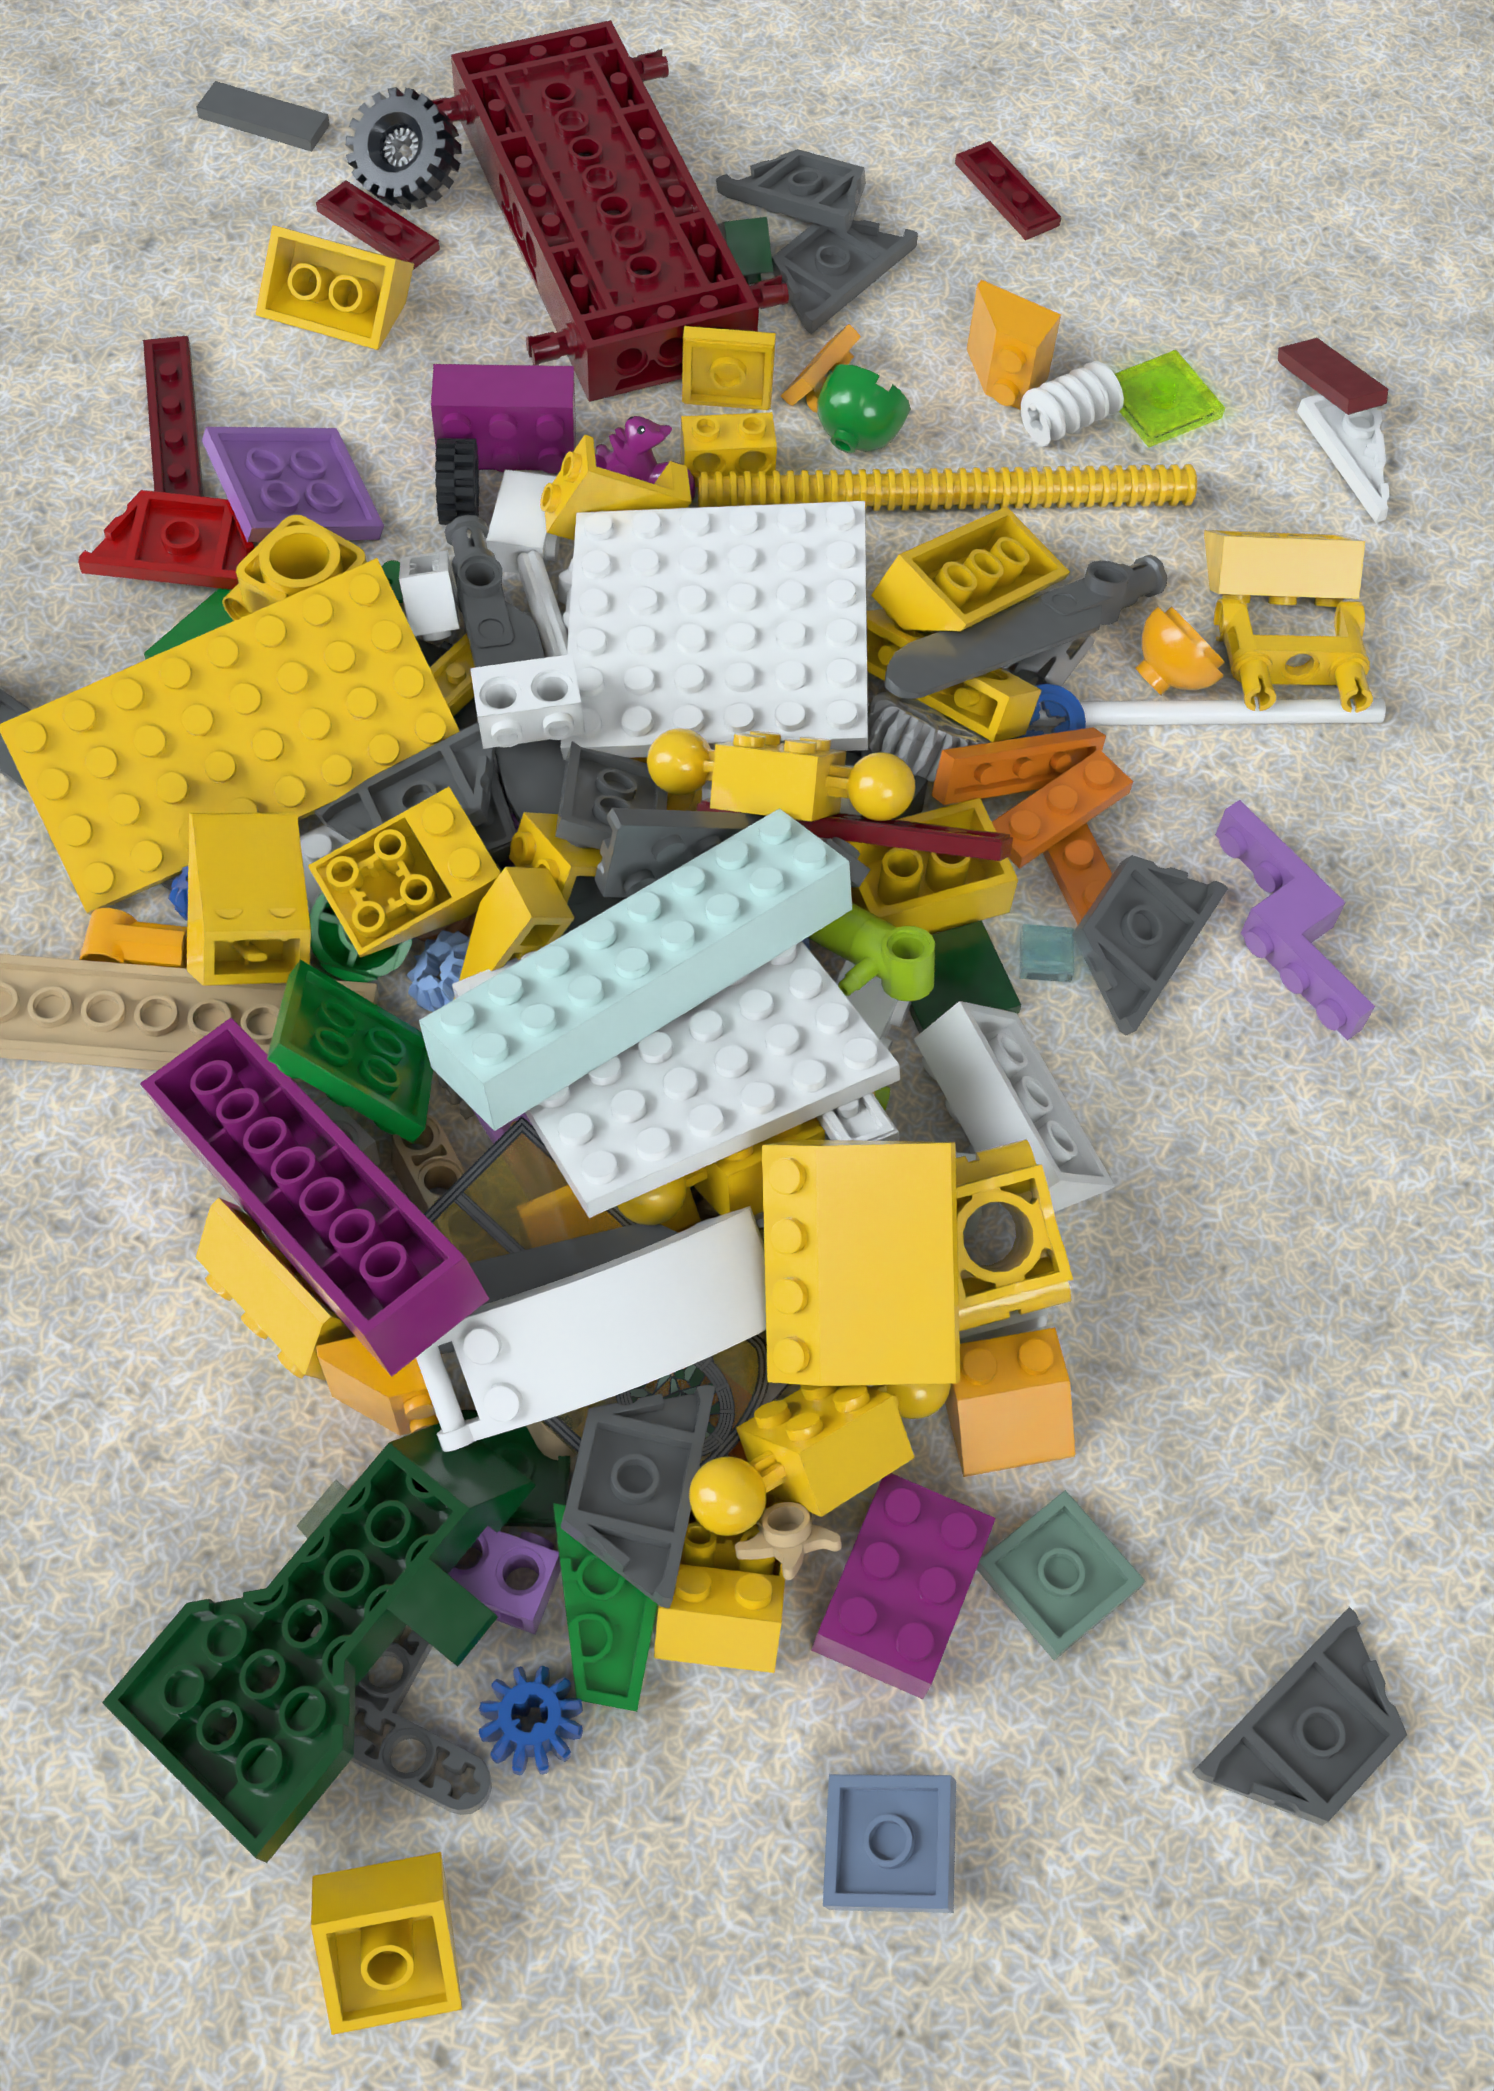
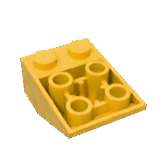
M450 787L443 789L308 865L360 957L444 927L478 911L480 901L501 873Z
M189 813L187 972L203 986L287 983L289 974L300 959L310 965L311 927L297 814Z
M766 1493L765 1507L767 1509L775 1504L787 1502ZM690 1511L670 1608L658 1606L654 1659L775 1673L785 1589V1578L782 1571L783 1564L775 1557L741 1560L737 1558L735 1550L736 1543L748 1541L760 1532L757 1524L743 1533L723 1536L712 1533L701 1526L692 1511Z

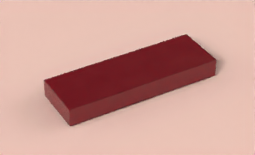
M991 141L956 154L955 165L1025 241L1060 226L1061 216Z
M347 180L316 201L317 212L381 254L414 263L413 270L440 250L438 239Z
M1316 337L1278 348V361L1282 366L1347 415L1387 404L1389 390L1387 387Z

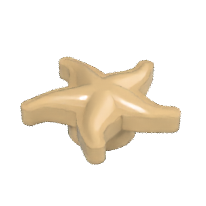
M783 1502L775 1504L768 1509L765 1507L762 1516L756 1523L760 1532L748 1541L736 1543L735 1550L737 1558L741 1560L775 1557L783 1564V1577L791 1580L799 1571L805 1553L820 1549H828L834 1552L839 1551L842 1548L841 1537L827 1528L813 1524L814 1518L818 1515L809 1512L801 1504Z

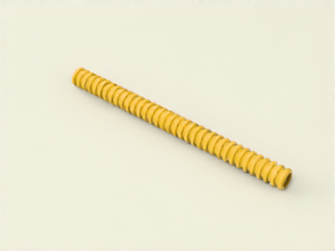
M1161 464L1156 465L1154 469H1151L1150 465H1142L1140 469H1137L1136 465H1128L1126 470H1123L1121 465H1114L1112 470H1109L1106 465H1101L1098 470H1095L1093 466H1086L1084 470H1080L1079 466H1072L1070 471H1067L1065 466H1058L1056 471H1052L1050 466H1044L1042 471H1038L1037 467L1032 466L1029 467L1028 471H1024L1022 467H1015L1014 471L1011 472L1008 467H1001L999 472H995L994 467H987L985 472H981L978 467H973L971 472H967L966 468H958L957 472H952L951 468H944L943 473H938L937 468H930L928 473H924L922 468H916L914 473H909V469L904 468L901 469L900 473H895L894 469H887L886 473L881 474L880 469H873L872 474H866L865 469H859L857 474H852L850 469H845L843 474H838L837 470H830L829 474H823L822 470H816L815 475H809L808 470H801L800 475H794L793 470H787L786 475H780V472L775 470L772 471V475H766L765 471H758V475L751 476L750 471H744L743 476H737L736 471H730L729 476H722L721 471H716L714 476H708L707 472H701L700 476H698V508L865 501V510L867 506H872L873 511H880L881 506H886L888 511H894L895 506H900L903 511L908 510L909 506H915V510H922L925 505H929L930 510H937L938 505H943L945 510H951L952 505H957L959 510H964L966 505H971L972 509H979L981 505H985L986 509H993L995 504H999L1000 508L1008 507L1009 504H1013L1016 509H1021L1023 504H1028V508H1036L1037 504H1042L1043 508H1050L1052 503H1056L1057 508H1064L1066 503H1070L1072 508H1078L1080 503H1084L1085 507H1092L1094 503H1098L1099 507H1106L1108 502H1112L1113 507H1120L1122 502H1126L1128 507H1134L1137 502H1140V505L1145 507L1149 506L1151 502H1154L1155 506H1163L1167 501L1169 506H1177L1179 501H1182L1184 506H1190L1197 492V474L1192 464H1185L1182 469L1177 464H1171L1168 469Z

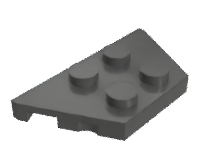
M799 149L782 154L776 159L751 165V176L736 180L725 174L716 179L718 193L727 198L765 208L771 213H782L799 218L802 222H813L844 232L849 231L866 184L864 167Z
M853 220L851 228L847 232L813 223L772 256L774 276L782 275V284H787L789 302L806 331L812 334L916 248L918 233L914 230L905 229L903 237L879 232L880 223L866 220Z
M477 722L368 778L337 800L314 811L322 824L352 841L443 789L450 787L473 827H476L488 821L496 747L483 749L479 723Z
M612 808L607 816V821L613 830L612 836L602 840L600 854L603 858L597 865L595 882L603 897H629L764 818L765 815Z
M1131 855L1121 861L1072 935L1120 1032L1125 1036L1138 1029L1228 890V887L1223 883L1213 881L1210 884L1189 879L1188 872L1172 867L1160 868L1153 861Z
M697 1386L692 1394L663 1399L662 1394L639 1398L636 1402L629 1405L613 1403L589 1408L561 1529L660 1607L670 1608L673 1600L691 1511L689 1489L694 1475L699 1470L716 1386Z
M1350 1607L1344 1611L1192 1771L1198 1779L1321 1826L1332 1819L1407 1736L1396 1706L1391 1704L1386 1696V1683L1377 1661L1370 1660L1357 1627L1361 1623L1356 1612Z

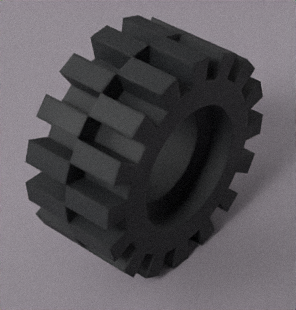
M437 438L435 487L437 516L440 525H448L455 518L465 515H475L479 518V459L476 439Z

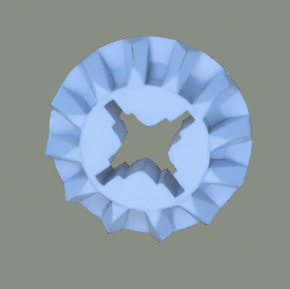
M443 930L436 940L426 939L425 950L421 955L414 956L417 961L416 966L406 975L412 982L408 994L417 1001L418 1006L434 1012L454 1000L455 995L452 984L459 981L470 941L469 937L459 931L451 933ZM440 971H441V974H440L441 980L438 979V978H436V976L440 973Z

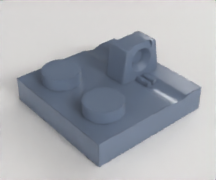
M829 1774L823 1907L828 1910L954 1913L956 1780L951 1775Z

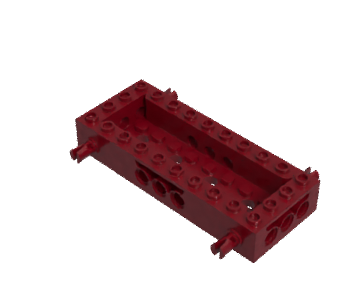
M611 20L451 54L454 97L431 100L451 119L450 122L452 124L456 121L461 122L557 333L552 331L536 336H527L526 347L529 358L532 357L533 365H539L567 355L572 366H574V371L589 402L682 379L684 326L758 332L759 308L765 309L786 305L789 301L787 284H782V275L755 282L751 286L747 284L643 83L644 81L667 78L669 75L667 57L662 56L663 49L640 54L634 58L630 57ZM591 153L592 156L584 157L578 154ZM611 210H617L621 214L611 215L607 214L606 212ZM638 270H648L650 274L639 275L634 272Z

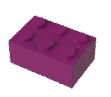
M433 364L431 412L435 447L437 438L476 439L479 470H497L504 473L505 469L513 471L542 470L551 474L559 473L566 454L570 451L573 452L576 448L574 366Z
M893 1473L882 1478L811 1651L920 1699H924L938 1670L996 1518Z

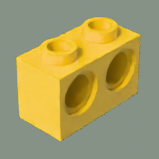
M773 412L681 416V464L687 466L694 478L695 487H698V476H700L701 472H707L708 476H714L716 471H721L722 476H729L730 471H736L737 476H743L744 471H750L751 476L758 475V471H765L766 475H772V471L776 470L777 456Z

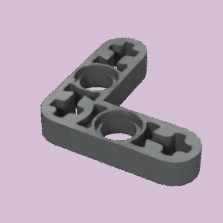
M406 1626L396 1637L397 1640L401 1638ZM412 1630L407 1641L409 1646L418 1647L413 1655H410L398 1643L392 1642L380 1656V1658L385 1656L395 1657L402 1663L403 1673L401 1679L390 1688H379L369 1681L368 1671L355 1687V1718L359 1712L365 1713L364 1723L366 1727L380 1736L383 1735L385 1724H389L394 1728L383 1739L378 1759L368 1756L376 1748L373 1742L362 1736H354V1757L351 1761L451 1813L458 1815L472 1814L483 1807L491 1793V1775L485 1762L475 1754L396 1714L433 1647ZM407 1739L418 1740L426 1748L425 1762L418 1770L411 1773L399 1772L391 1764L393 1749L398 1743ZM440 1751L449 1755L442 1762L444 1769L456 1775H462L467 1767L475 1770L473 1779L477 1786H479V1790L475 1795L465 1792L459 1800L453 1799L452 1785L437 1775L434 1777L432 1788L422 1784L433 1773Z

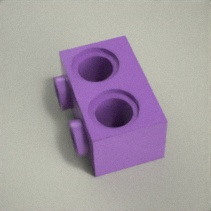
M487 1526L470 1547L482 1553L478 1564L466 1570L453 1567L448 1575L498 1616L496 1621L535 1635L561 1572L559 1552L553 1550L554 1544L539 1535L522 1532L518 1538L501 1531L496 1533ZM518 1568H530L538 1574V1579L534 1585L525 1590H515L506 1584L508 1575Z

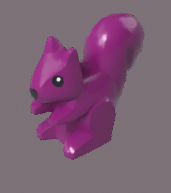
M641 416L630 417L625 423V430L617 427L615 429L616 434L609 436L614 451H610L604 444L596 446V467L654 484L670 461L657 463L652 448L666 439L671 433L672 427L669 425H659ZM687 468L692 502L695 498L696 488L694 478Z

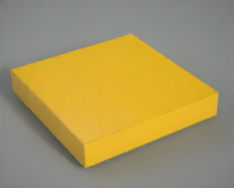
M684 326L682 402L692 405L757 410L771 409L776 333Z

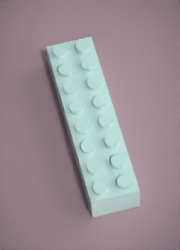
M779 808L420 1019L419 1023L431 1068L496 1131L851 911L852 897L849 861Z

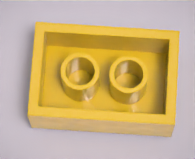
M981 798L897 819L996 832ZM846 841L859 851L860 856L857 860L871 869L859 887H851L852 903L896 927L916 926L925 929L930 934L1010 913L1018 878L1008 857L1001 861Z

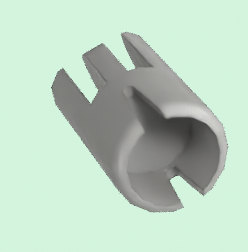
M1089 635L1070 658L1065 652L1073 641L1023 659L1016 666L1013 674L1028 683L1034 677H1038L1036 685L1053 684L1062 687L1093 646L1095 640Z

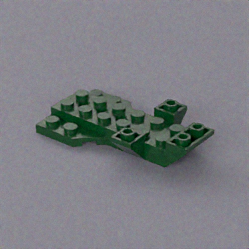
M440 1423L389 1442L349 1490L339 1481L335 1480L297 1524L298 1529L305 1535L307 1540L266 1588L243 1592V1597L214 1602L211 1599H204L186 1603L103 1700L104 1706L256 1859L268 1863L354 1757L355 1687L406 1625L458 1667L498 1618L494 1612L448 1575V1573L487 1526L496 1533L500 1531L536 1487V1484L481 1440L474 1441L456 1450L444 1452L437 1433L442 1429ZM320 1624L319 1632L314 1637H311L314 1628ZM279 1674V1678L273 1687H270L269 1684L272 1681L273 1677ZM236 1724L237 1726L232 1737H227L231 1728Z

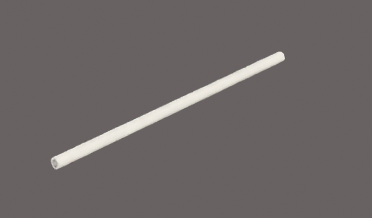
M1340 699L1276 700L1270 708L1264 711H1259L1258 700H1255V711L1248 709L1244 700L1079 701L1085 713L1086 726L1382 723L1386 713L1384 699H1373L1370 707L1359 713L1355 712L1353 699H1350L1352 705L1351 713L1343 710ZM1040 703V719L1031 726H1058L1059 723L1065 721V718H1048L1046 712L1042 710Z

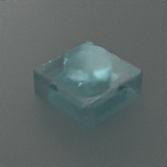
M1023 924L1020 932V979L1071 982L1074 975V937L1072 935L1074 928Z

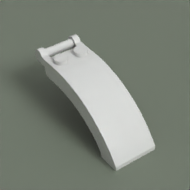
M751 1206L699 1222L671 1237L583 1272L482 1305L416 1357L442 1429L437 1433L442 1450L444 1452L456 1450L474 1441L555 1417L618 1395L702 1361L765 1331L764 1244ZM451 1341L478 1413V1417L465 1421L438 1348L439 1345Z

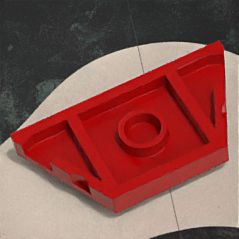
M140 490L127 504L126 511L122 515L115 517L104 529L106 538L92 553L84 550L79 556L78 563L82 574L232 590L239 583L236 574L237 566L254 549L253 542H247L228 499Z

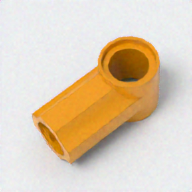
M99 908L91 914L79 960L187 968V927L138 922L132 915L122 910Z

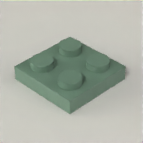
M1066 1490L984 1555L977 1566V1571L1054 1661L1137 1592L1146 1582Z

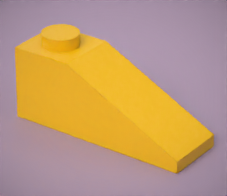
M505 867L497 876L495 882L479 903L459 981L488 969L494 971L502 968L507 961L514 958L520 960L525 954L538 951L561 937L574 920V916L549 869Z

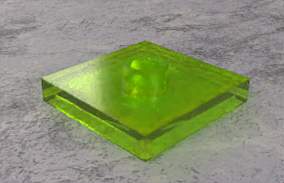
M1177 350L1115 373L1124 397L1123 408L1119 412L1148 448L1223 417L1224 405Z

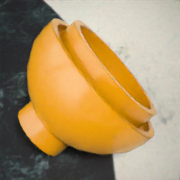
M1158 606L1151 612L1146 619L1142 632L1144 660L1135 669L1160 695L1170 687L1180 690L1207 688L1224 676L1218 670L1224 663L1223 659L1172 606L1165 613Z

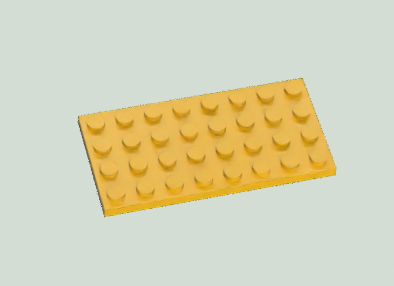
M378 558L0 724V733L82 905L89 915L96 909L107 908L182 873V868L189 864V813H296L299 821L315 814L314 810L337 800L368 778L460 732Z

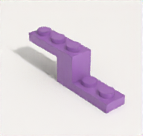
M1238 800L1225 809L1215 836L1219 839L1221 848L1228 856L1239 858L1253 872L1255 881L1264 891L1273 892L1269 897L1251 908L1240 934L1244 937L1246 946L1253 955L1258 958H1265L1280 973V978L1289 991L1294 994H1301L1316 1009V1014L1325 1027L1333 1031L1337 1030L1348 1041L1363 1029L1375 1006L1312 944L1313 941L1334 927L1346 902L1241 800Z

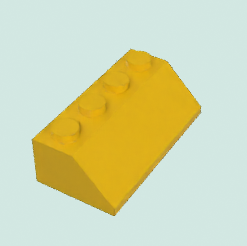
M1006 506L900 553L871 596L884 609L886 615L903 630L962 631L1066 579L1070 571Z

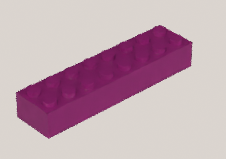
M229 1018L142 1081L140 1085L173 1131L392 1377L488 1301L489 1297L465 1256L289 1076L281 1072L276 1064L267 1060L268 1055L232 1018Z

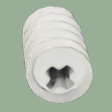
M1099 361L1088 362L1081 368L1071 370L1069 374L1060 375L1054 381L1045 382L1038 388L1028 390L1023 395L1021 401L1023 426L1039 446H1047L1051 439H1062L1065 432L1073 434L1077 432L1080 426H1090L1094 419L1103 420L1109 413H1118L1123 408V391L1117 377L1108 366Z

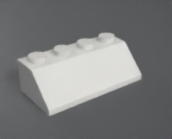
M959 1001L914 1038L923 1054L922 1064L925 1070L933 1079L937 1080L947 1099L945 1101L947 1111L956 1122L961 1124L971 1143L969 1145L971 1154L1027 1139L1033 1151L1036 1164H1042L1054 1212L1115 1187L1017 1013ZM998 1203L999 1206L1006 1213L1010 1214L1008 1210H1006L1000 1203Z

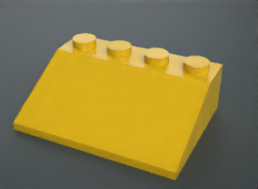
M793 1139L762 1145L768 1382L814 1386L951 1384L960 1382L955 1142Z

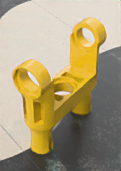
M1218 599L1213 620L1214 625H1219L1220 637H1216V641L1224 642L1226 645L1231 674L1242 685L1244 703L1248 709L1255 711L1254 697H1257L1259 711H1264L1275 703L1276 692L1272 684L1337 685L1343 710L1351 713L1352 705L1350 699H1353L1356 713L1370 707L1373 702V695L1366 679V675L1370 670V661L1362 639L1365 626V610L1362 602L1340 601L1338 603L1334 617L1336 636L1253 635L1247 605L1241 604L1239 599ZM1298 654L1311 656L1309 661L1301 666L1294 667L1286 664L1291 657Z

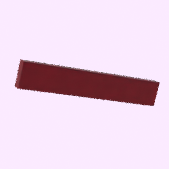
M177 336L143 340L154 491L204 497L189 337Z
M711 798L697 803V811L742 813L711 809ZM840 812L812 822L796 820L820 838L833 839V837H838L850 842L1001 861L1011 855L1013 837H1010V834L895 819L875 821L863 815Z

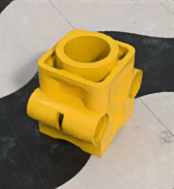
M288 516L239 563L236 569L239 583L223 598V606L228 615L235 621L366 563L365 552L357 545L305 516Z
M1027 1139L976 1152V1160L968 1162L966 1156L956 1158L959 1332L1008 1319L1010 1317L1009 1312L1017 1310L1020 1315L1071 1302V1291L1068 1281L1073 1280L1072 1272L1057 1226L1042 1164H1036L1033 1151ZM990 1202H997L1009 1211L1015 1223L1016 1238L1011 1251L1004 1259L992 1265L978 1266L970 1259L964 1247L963 1231L967 1219L977 1208Z

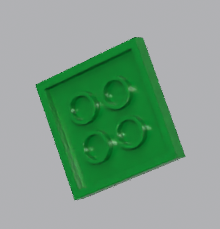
M300 959L288 976L267 1060L276 1064L278 1069L285 1075L294 1079H302L321 1090L335 1104L350 1107L373 1120L382 1131L392 1135L397 1134L407 1141L414 1143L426 1127L434 1071L431 1068L422 1032Z

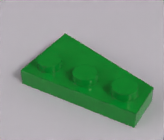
M553 1503L576 1698L581 1699L583 1702L637 1712L657 1603L561 1529L566 1505Z

